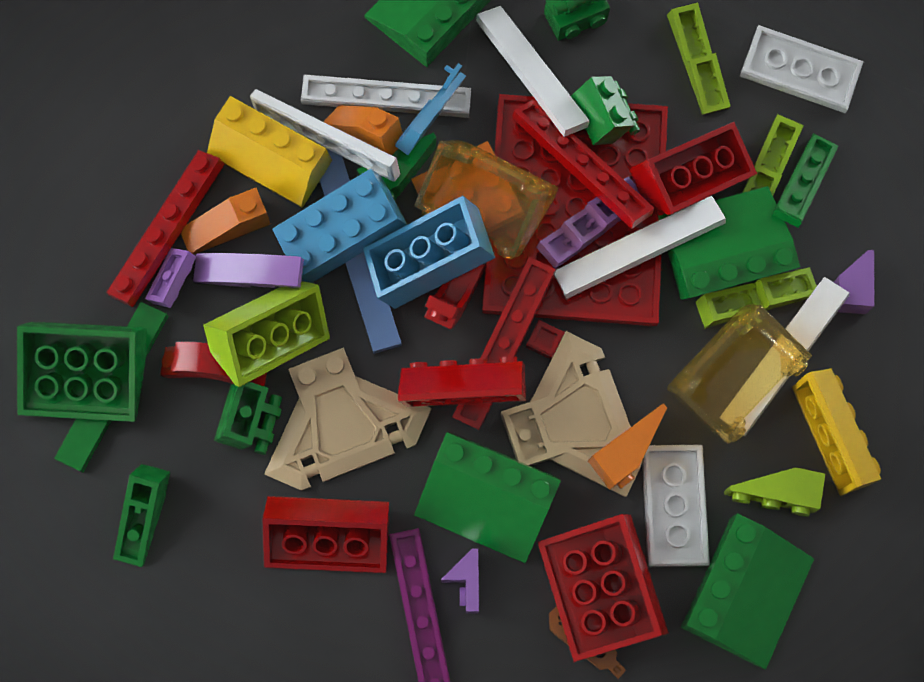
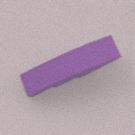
M630 177L625 178L624 180L639 193L636 184ZM596 197L588 202L585 209L566 220L561 228L541 240L536 248L556 269L621 221V219Z
M197 253L193 282L238 287L258 286L275 288V286L301 288L304 259L297 256Z

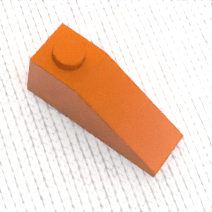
M339 105L324 120V123L390 155H393L398 149L395 147V144L403 134L399 118L377 107Z
M253 188L228 198L191 221L184 227L181 235L187 250L195 255L268 226L271 223L257 188Z
M664 403L604 446L588 460L609 490L616 485L622 489L635 479L632 473L639 468L667 410Z

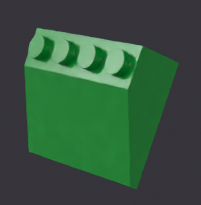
M379 0L364 17L427 68L491 0Z
M768 186L715 200L726 218V223L668 250L681 300L800 268L794 241L785 221L772 215L777 204ZM663 214L659 215L658 218L661 220L670 215Z
M28 322L17 326V415L135 422L137 420L146 361V328L49 322Z
M447 432L432 466L414 516L526 564L561 479L457 434Z
M737 513L730 518L681 628L766 670L815 558L765 526Z

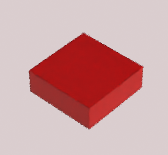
M538 320L526 344V348L552 360L565 332Z

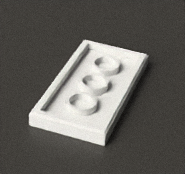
M758 25L740 77L846 113L864 61Z
M650 445L642 463L647 567L709 566L703 446Z

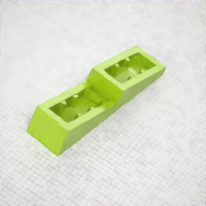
M698 2L671 9L667 17L702 115L730 108L716 53L712 54Z
M777 114L754 164L757 174L748 178L742 193L768 186L772 196L774 195L804 125Z
M808 267L764 277L755 283L704 294L696 301V305L704 328H708L808 299L817 285L811 269Z

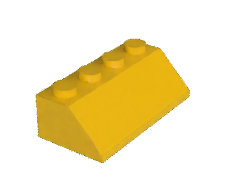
M229 96L214 120L207 150L208 154L220 158L225 165L303 208L332 162L327 149L232 96Z
M832 368L805 374L792 386V389L839 495L848 494L881 480L879 463L869 453L867 437L862 430H859L855 422V410L849 402H846L842 393L843 384L841 379L834 375Z

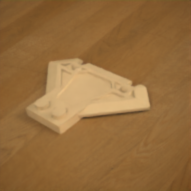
M566 331L531 402L501 411L500 414L516 460L529 466L551 460L608 488L589 464L588 460L631 426L610 370L600 371L597 361L605 358L602 348ZM586 365L589 375L583 376L580 367ZM642 460V462H641L639 468L632 473V475H633L635 478H636V476H637V474H638V471H639V469H640V467H641V465H642V463H643V460ZM634 480L622 489L616 485L611 490L627 497Z
M344 347L294 366L288 370L299 399L264 475L302 491L311 487L308 478L320 474L322 482H325L395 454L392 447L393 444L403 441L406 449L416 446L432 408L428 406L406 407L398 402L397 393L356 377ZM396 424L399 430L387 434L385 428ZM313 457L315 463L303 467L301 461Z

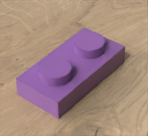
M171 248L145 299L152 304L171 308L179 295L186 277L191 272L196 256L186 250Z

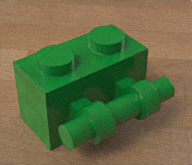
M546 0L544 15L558 41L564 38L572 39L588 28L596 29L601 27L608 20L610 12L607 0Z
M612 76L591 77L571 95L572 99L589 119V125L586 130L593 145L613 144L627 131L630 135L640 132L637 124L638 117L635 111H631L627 103L628 96L625 90L620 88L618 81H613Z
M248 382L240 387L235 386L234 383L231 384L214 441L243 450L251 446L253 439H255L257 444L254 452L266 455L268 445L272 444L274 439L272 432L275 421L281 415L282 409L280 404L282 397L272 394L269 403H265L268 392L267 387ZM263 414L265 417L262 427L259 429L257 428L260 415Z

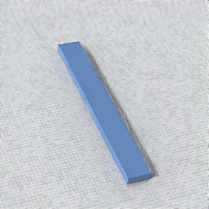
M328 149L327 151L332 162L320 179L324 196L350 181L343 157ZM362 252L345 264L373 353L376 354L402 346L390 306L377 299L364 252Z

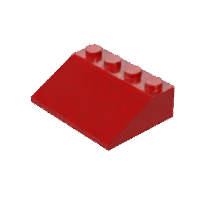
M620 514L537 542L574 662L669 634L631 515Z

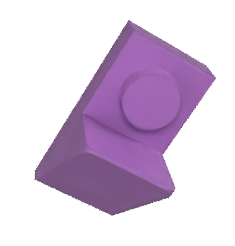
M471 549L441 579L442 583H466V587H460V606H466V614L479 612L478 549Z

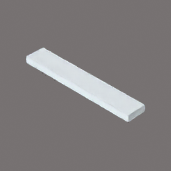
M498 6L477 14L476 22L560 133L565 137L587 128L589 119L504 9Z
M304 75L301 103L303 105L338 107L339 105L377 107L383 111L418 114L429 99L432 100L442 86ZM458 87L439 115L469 118L471 88Z
M257 89L250 95L255 110L324 148L367 169H373L379 175L395 182L400 176L396 157Z
M710 196L557 269L554 276L566 299L725 224L726 218L714 198Z
M824 277L721 415L720 420L745 437L847 300L850 292Z

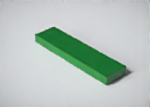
M814 133L812 134L772 215L799 228L837 151L838 145Z

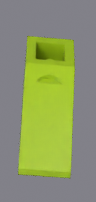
M795 467L731 485L724 491V495L732 496V501L750 504L751 500L761 502L762 507L766 509L780 510V507L792 509V514L810 516V513H814L821 508L825 474Z

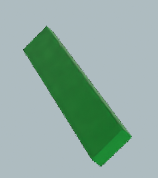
M140 302L127 327L146 328L147 357L169 316L158 309ZM76 419L54 459L83 473L111 420Z

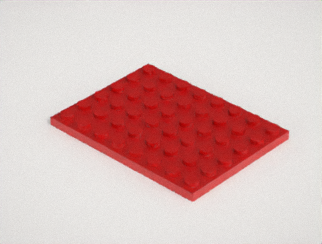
M499 94L494 154L525 216L488 234L495 258L486 262L482 309L484 314H502L529 257L553 267L536 248L538 243L561 228L566 220L585 209L588 202L597 197L512 119L514 110L534 99L533 96ZM628 103L631 111H635L638 117L637 124L640 132L630 135L627 131L613 144L593 145L586 128L573 134L622 179L629 176L634 182L629 168L666 152L668 106ZM650 203L654 207V211L646 220L632 229L624 221H619L598 239L557 267L556 270L659 221L658 216L663 215V211ZM662 254L566 299L554 276L535 317L657 326L659 323Z

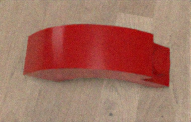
M482 264L443 284L435 295L429 296L425 307L428 309L424 317L450 330L453 329L468 306L486 269V265Z
M176 342L175 346L165 347L160 376L169 379L200 377L233 384L232 380L210 353L208 343ZM267 372L250 382L265 386Z

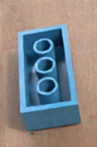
M369 169L272 228L286 256H297L304 259L302 281L313 283L364 252V247L406 226L407 223L382 176L373 169Z
M464 196L449 202L363 248L377 299L394 309L495 258L480 210Z

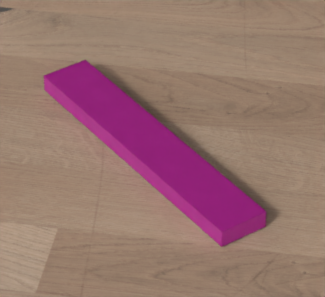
M417 528L389 534L418 682H450L420 530Z

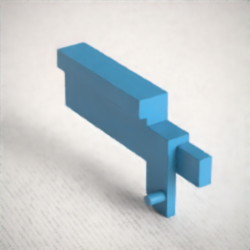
M458 63L454 69L446 65L444 70L450 73L449 77L432 100L429 99L400 136L395 147L407 155L410 154L466 77L461 72L458 74L462 65Z

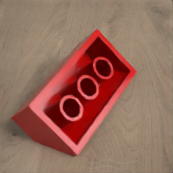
M735 122L629 168L640 195L667 215H671L757 174Z
M517 357L499 358V363H487V359L482 358L470 359L469 364L457 365L456 360L440 361L439 366L429 367L427 362L410 363V368H401L398 402L406 407L526 401L525 365L522 361L517 362Z
M267 496L262 518L264 567L386 573L390 502Z

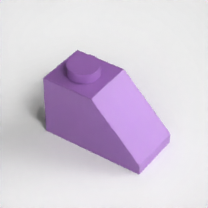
M874 250L865 252L834 281L835 284L850 292L849 297L838 312L867 314L874 307Z

